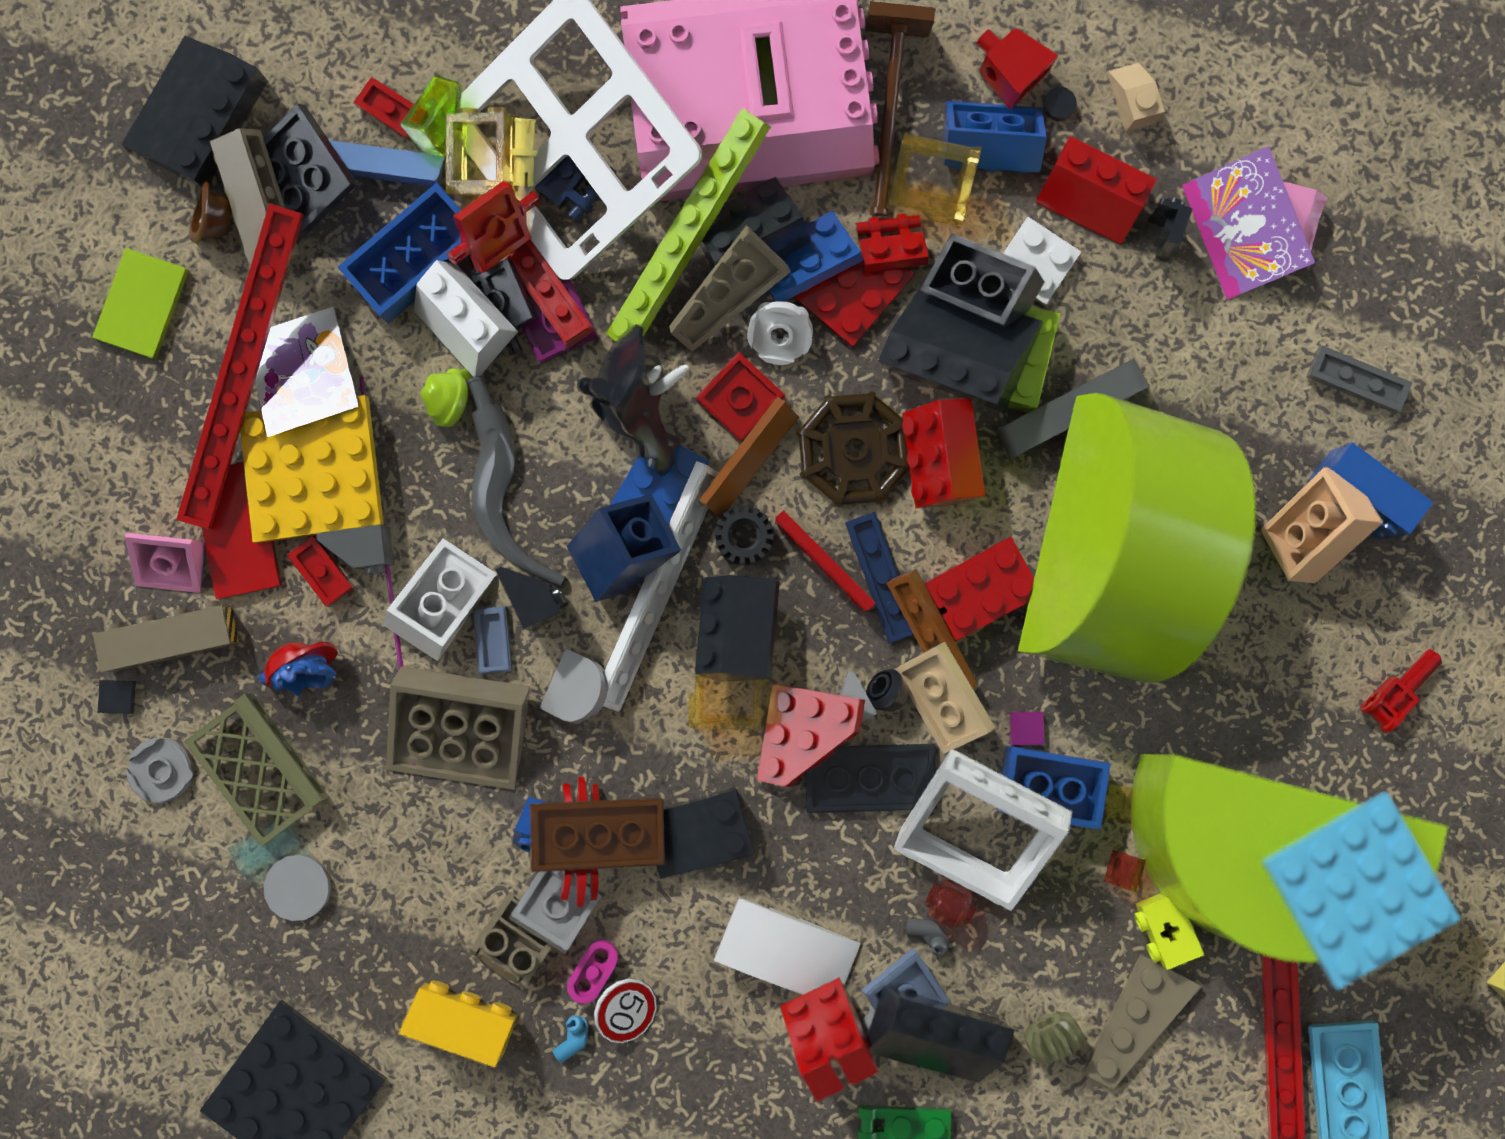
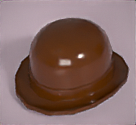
M208 182L202 185L190 222L189 237L195 244L201 242L203 237L218 238L225 235L232 222L233 212L229 200L209 191Z

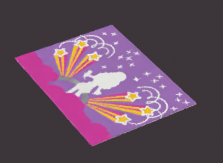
M1269 146L1182 185L1189 205L1193 208V215L1227 300L1315 263Z

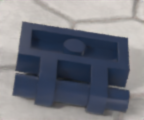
M569 155L534 187L538 193L559 209L567 200L572 202L574 206L567 215L575 222H578L584 213L588 214L593 208L592 203L599 196L591 185L583 195L575 191L585 179V176ZM609 166L616 175L617 172L611 166Z

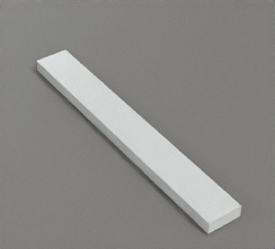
M696 461L668 525L681 551L646 576L604 671L605 685L608 686V692L603 707L617 712L621 710L708 508L699 501V498L719 473L706 464Z

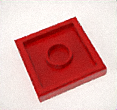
M738 352L695 397V400L742 443L775 399L778 397L783 400L786 395Z

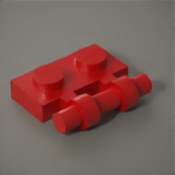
M907 213L896 214V218L879 220L878 217L868 218L866 222L856 223L857 236L867 234L870 236L868 239L859 240L864 273L928 265L929 255L923 231L910 233L909 230L921 227L920 215L907 216ZM898 230V235L881 237L882 232Z

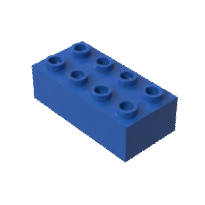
M436 182L337 268L378 315L389 324L415 302L416 284L436 260L452 263L448 259L447 252L461 244V234L453 218L461 209ZM464 257V258L461 259L459 262H457V265H458L461 261H463L466 257Z

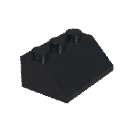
M951 233L920 290L927 295L1002 327H1007L1030 310L1045 281L1035 266Z
M735 575L704 577L694 674L719 682L771 679L780 588L779 581Z

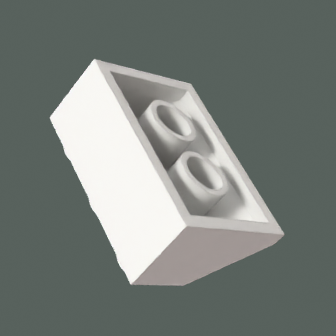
M436 260L416 284L414 312L473 377L480 376L518 332L457 264Z

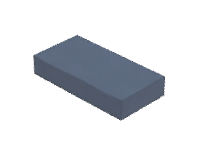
M507 606L473 609L478 674L512 671Z

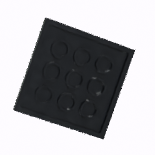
M281 1000L202 1106L200 1112L236 1139H343L387 1077Z

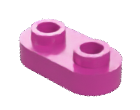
M600 939L591 943L567 984L568 994L575 1002L587 1004L594 1001L599 995L618 962V950L612 942ZM598 951H605L608 954V960L605 962L598 961L596 958ZM582 979L589 980L591 988L589 990H582L579 987V981Z

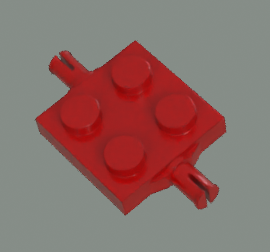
M505 181L500 182L453 216L461 234V244L447 252L448 259L453 264H457V262L469 254L475 269L481 273L486 272L532 238L527 227L526 212L540 204L538 195L535 192H531L519 201L511 184Z

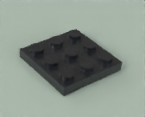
M296 104L263 138L285 208L304 215L296 243L358 185L304 104Z

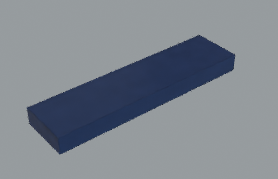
M876 512L845 522V527L870 595L876 602L874 606L888 644L914 636L886 584L899 575Z

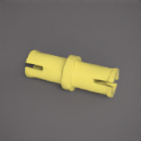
M515 118V148H511V155H514L513 185L534 187V157H537V150H534L536 119Z

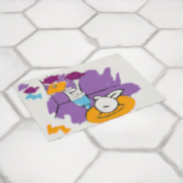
M334 307L271 327L255 380L267 437L358 407Z

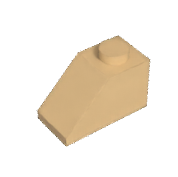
M1139 63L1108 71L1125 132L1156 124L1165 110L1156 81Z

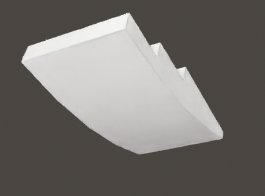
M739 896L714 961L804 995L839 977L843 985H845L861 943L801 918L797 919L771 907L766 908Z

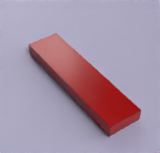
M531 239L505 257V259L513 260L524 287L567 349L594 332L590 322Z
M784 510L775 518V524L863 612L869 611L876 604Z

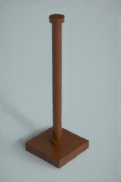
M870 1L865 31L892 34L874 207H870V215L889 216L890 209L887 208L904 37L907 35L928 38L935 19L936 8Z

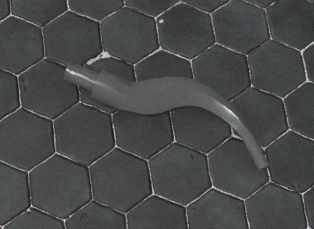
M477 376L471 378L466 382L476 410L471 414L480 441V454L472 482L471 495L477 521L493 546L510 562L522 570L561 588L566 576L529 558L517 545L506 527L502 504L515 470L516 457L513 438L501 404L493 403L484 377Z

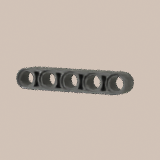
M1132 359L998 429L996 434L1010 460H1013L1018 455L1024 452L1027 453L1044 444L1050 438H1055L1069 430L1076 396L1099 393L1126 401L1131 396L1147 390L1150 386L1136 360Z

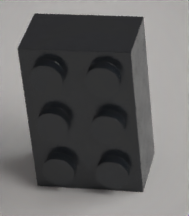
M774 177L725 202L699 246L712 268H714L746 225L780 258L808 245L811 241L802 214L778 179Z

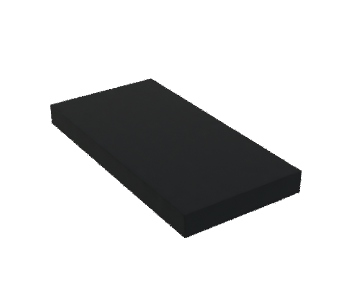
M935 744L839 746L834 750V754L816 768H811L805 773L806 813L913 810L936 774Z

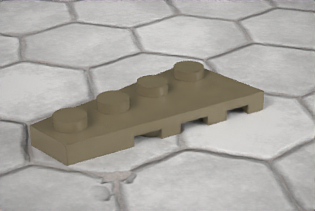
M746 225L670 324L671 334L693 352L789 274L788 265Z
M1140 954L1082 1073L1114 1089L1202 986L1171 969H1165L1161 964L1154 963L1152 959Z

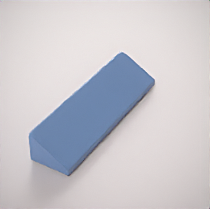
M329 140L352 176L430 187L437 182L441 187L445 156Z

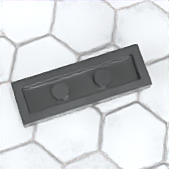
M1323 345L1318 347L1306 376L1395 414L1401 412L1412 385L1411 381Z

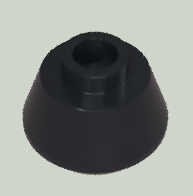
M895 669L882 670L875 674L866 689V695L875 710L894 712L902 708L908 700V687L901 674Z

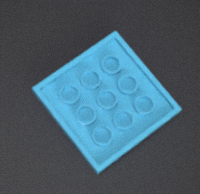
M1382 792L1261 861L1331 985L1336 989L1344 987L1460 920L1459 915L1388 793Z

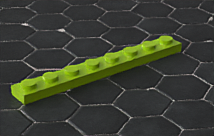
M743 108L740 110L606 332L614 341L628 328L636 324L644 328L643 336L645 335L770 130L771 126Z

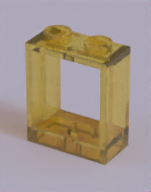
M488 107L487 113H478L476 108H459V113L446 114V194L482 196L500 182L505 181L511 184L515 196H519V186L513 185L514 155H511V148H515L514 119L519 118L518 116L507 114V108ZM467 124H496V180H466Z

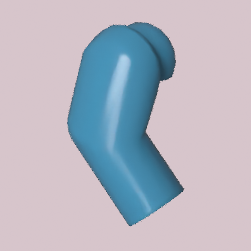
M574 1015L567 1020V1040L553 1049L554 1056L561 1064L587 1045L589 1026L586 1019L582 1016Z

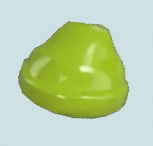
M452 368L447 370L446 373H432L427 377L420 395L428 416L436 426L451 427L463 415L468 399L466 380L474 378L466 368L462 370Z

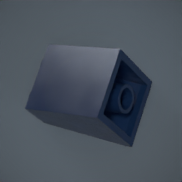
M652 494L598 508L567 545L595 602L624 593L681 551Z

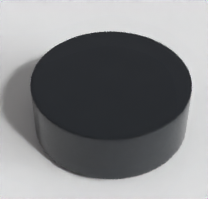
M1053 88L1047 93L1043 101L1044 113L1051 120L1064 121L1073 114L1077 103L1076 97L1068 88Z

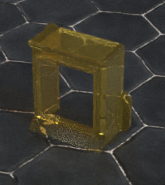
M905 132L889 204L930 213V219L935 222L954 226L963 225L976 168L980 159L981 146L967 147L910 135L908 132ZM912 153L963 162L955 198L905 188Z
M695 674V692L690 694L688 698L689 726L692 729H761V686H765L768 679L753 680V715H704V677Z

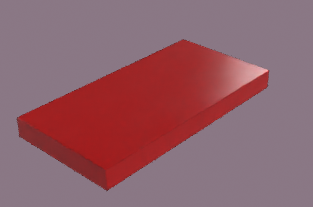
M244 462L231 464L212 529L202 528L215 598L217 600L282 586L274 542L254 543L252 540Z

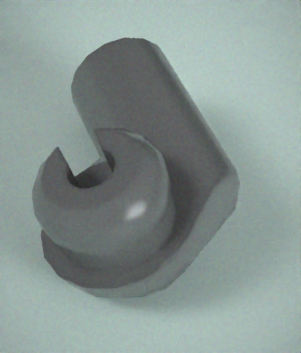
M907 918L906 934L923 936L930 947V951L936 956H942L947 953L949 938L938 922Z

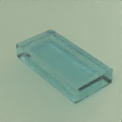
M285 817V818L281 819V823H283V822H284L285 820H287L289 817ZM275 823L261 830L264 836L274 829ZM291 825L263 847L258 844L252 835L229 847L228 850L242 877H245L304 844L294 825Z

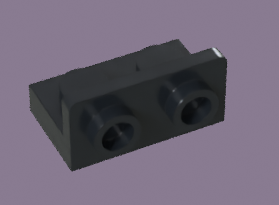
M1171 197L1167 199L1161 198L1148 219V222L1162 227L1157 233L1153 247L1158 248L1155 258L1165 262L1170 259L1179 247L1193 208L1185 206V202L1180 199Z

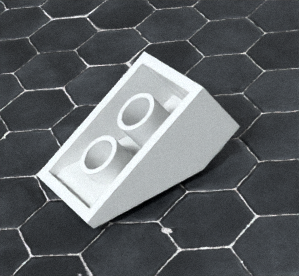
M442 539L389 606L383 626L438 661L454 640L497 573L445 539Z

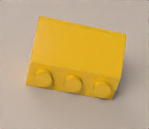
M434 980L430 984L424 983L419 988L399 1034L496 1067L506 1051L518 1015L511 1013L512 1008L506 1004L493 1002L491 1006L480 1002L481 997L474 993L462 991L460 995L449 991L450 986Z

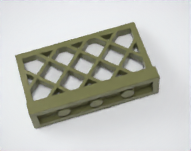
M243 694L234 701L235 704L184 742L258 844L263 847L330 797L254 694ZM236 712L244 721L242 735L225 733L227 719ZM220 725L219 732L212 731ZM249 729L255 737L248 736ZM205 735L218 736L215 755L204 753L197 744V741ZM225 737L241 739L238 758L222 756ZM247 740L257 741L263 747L261 761L245 759ZM268 755L274 763L267 762ZM208 758L214 759V765L210 762ZM221 760L237 762L235 781L224 780L219 774ZM244 763L260 765L258 784L241 782ZM266 767H274L280 770L282 773L281 787L264 785ZM287 782L291 785L293 789L287 788ZM228 785H233V786H234V787H233V792H232V790L229 788ZM240 786L257 789L254 807L243 806L238 800ZM263 790L280 792L277 811L260 808ZM286 793L297 794L305 806L296 813L283 812ZM247 811L253 812L252 818ZM259 813L276 815L274 829L265 836L257 826ZM282 816L289 817L287 820L281 823Z

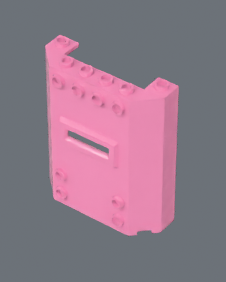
M670 0L620 7L624 46L702 150L700 163L658 202L689 197L742 108L771 126L731 193L749 191L774 177L778 179L782 186L873 175L875 165L879 164L878 147L874 145L873 123H877L876 103H870L869 92L873 91L872 72H866L864 60H869V48L867 39L862 40L860 29L865 28L863 8H859L858 0ZM770 37L778 104L763 105L755 38ZM631 97L641 178L644 179L669 155L670 148ZM665 168L654 180L660 187L673 174Z

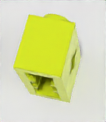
M1158 894L1135 903L1138 912L1134 913V918L1140 931H1146L1151 943L1147 944L1146 947L1154 963L1159 962L1165 969L1169 970L1204 955L1190 919L1168 897ZM1165 923L1172 926L1168 930L1169 937L1160 934L1165 930L1163 925Z

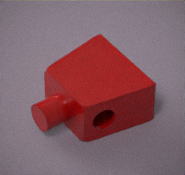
M987 29L976 43L987 54L979 69L980 74L1010 110L1050 72L1058 58L1056 53L1019 29H1013L1002 40L990 29Z

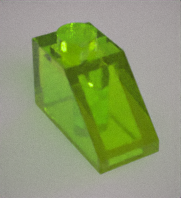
M435 75L400 125L417 149L442 157L458 134L462 86L459 82Z

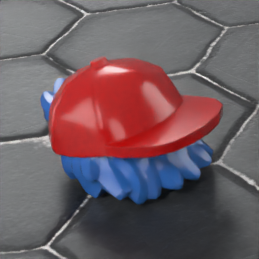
M303 642L287 643L272 653L266 663L265 672L260 674L258 679L261 680L260 683L266 686V688L269 687L276 691L286 689L296 696L301 694L303 687L313 689L327 688L333 682V679L336 678L337 674L333 668L328 666L338 655L337 647L330 642H318L311 645Z

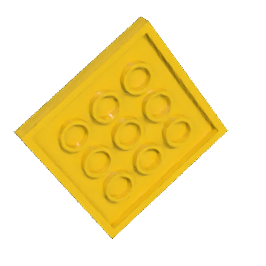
M365 395L356 396L358 407L267 437L262 410L246 412L240 435L252 540L254 543L384 525L369 397Z

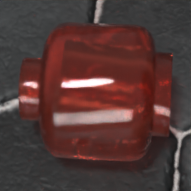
M945 879L941 883L935 882L925 901L929 916L951 929H956L963 922L968 924L976 911V906L972 904L973 893L950 879Z

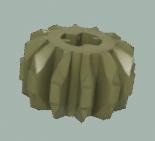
M1056 1011L1051 1015L1046 1014L1045 1017L1037 1019V1022L1030 1024L1027 1028L1028 1030L1024 1033L1025 1044L1037 1063L1051 1064L1057 1060L1060 1062L1062 1058L1070 1057L1072 1052L1077 1051L1084 1040L1076 1020L1069 1012Z

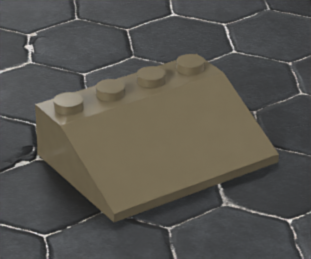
M401 666L390 685L386 770L515 790L527 721L530 686Z

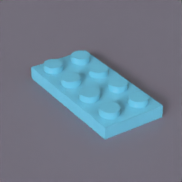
M1365 1020L1308 1025L1318 1139H1389L1378 1022Z

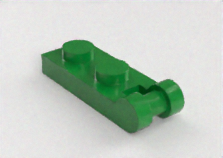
M858 1106V1118L861 1119V1129L857 1131V1139H950V1108ZM875 1119H884L883 1129H874Z

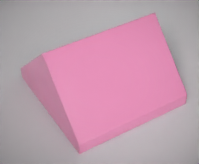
M127 533L125 535L136 586L195 593L201 592L206 556L205 543L189 539Z

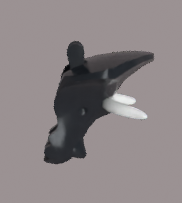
M636 324L628 328L612 345L599 369L597 377L593 379L588 377L580 378L577 382V389L582 394L591 397L589 406L604 422L606 427L614 433L631 439L636 445L638 457H644L646 459V466L649 469L655 470L662 477L671 470L675 461V450L681 445L682 440L666 432L660 418L659 402L661 394L678 382L687 373L689 366L683 365L678 367L657 382L655 381L662 371L660 365L655 366L646 375L644 328Z

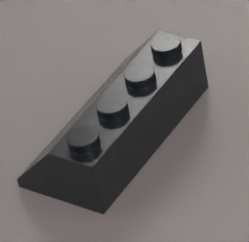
M883 986L866 1038L872 1055L979 1083L1005 1062L1015 1029L1000 1019L987 1014Z

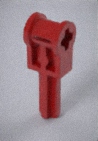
M1431 649L1426 650L1400 679L1397 676L1388 677L1360 706V711L1364 714L1368 713L1380 725V730L1383 733H1388L1395 729L1420 701L1414 693L1442 664L1441 656Z

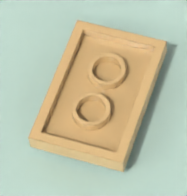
M945 642L895 668L904 679L909 690V697L943 754L982 737L996 728Z

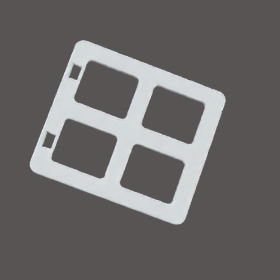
M553 0L446 109L445 122L491 186L495 187L500 182L505 181L511 184L516 198L519 201L530 194L534 187L513 185L514 172L511 173L475 123V117L511 81H515L551 131L550 138L537 149V157H534V187L569 155L607 206L606 214L570 248L565 247L536 206L526 212L527 227L532 237L531 241L559 278L572 280L692 171L701 161L702 150L590 0ZM575 20L611 68L612 77L579 110L571 115L535 67L534 58L569 22ZM631 96L667 143L670 153L632 190L627 191L592 144L589 136L627 97ZM667 168L673 175L659 187L654 179ZM592 236H595L600 243L587 254L583 245Z

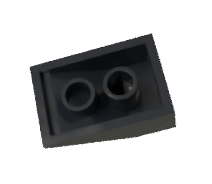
M735 787L664 809L665 865L657 866L660 879L726 863L754 854L753 844Z

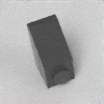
M374 525L316 534L317 540L352 568L364 570L365 575L384 573V567L394 566L391 533L388 526Z

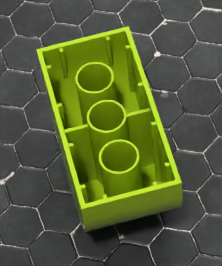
M1099 393L1076 396L1018 651L1123 679L1146 683H1155L1172 678L1194 663L1211 644L1226 621L1240 591L1250 558L1255 525V494L1248 462L1238 444L1221 431Z
M1140 754L1131 794V825L1141 863L1158 892L1168 897L1192 923L1214 935L1274 958L1289 961L1318 962L1261 861L1361 804L1176 755ZM1400 814L1436 876L1448 826Z

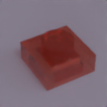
M1112 850L1104 881L1130 891L1138 892L1146 860Z

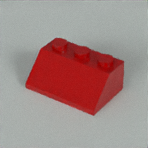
M1069 136L1035 203L1121 245L1141 212L1157 178Z

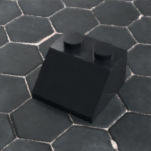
M504 567L495 569L523 630L534 631L567 615L564 607L569 604L561 588Z

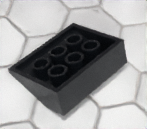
M184 35L121 145L202 188L203 183L208 182L210 184L218 170L210 141L242 128L268 80L257 67L244 60Z
M921 285L892 328L878 361L888 371L961 398H972V402L1005 413L1041 330L1043 321L1023 314L1007 327H1002L921 292Z

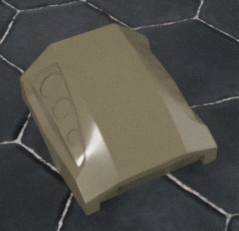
M509 892L469 952L495 973L524 989L552 946L509 919L520 901L515 897V894Z

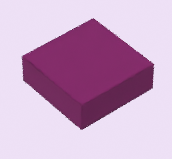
M1009 712L1010 745H1044V712Z

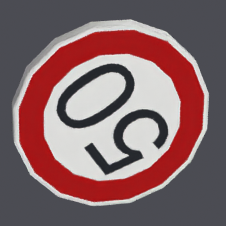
M636 979L618 981L606 989L599 998L594 1012L595 1026L600 1034L609 1041L617 1043L635 1040L643 1034L653 1022L657 1009L656 997L648 985Z

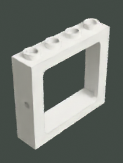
M951 749L902 825L894 850L932 869L934 872L961 884L963 887L982 895L993 903L1012 911L1067 835L1072 812ZM950 784L1038 829L1010 871L1003 872L923 829L922 826Z

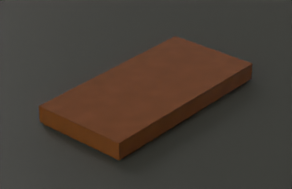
M663 798L529 803L531 872L665 865Z

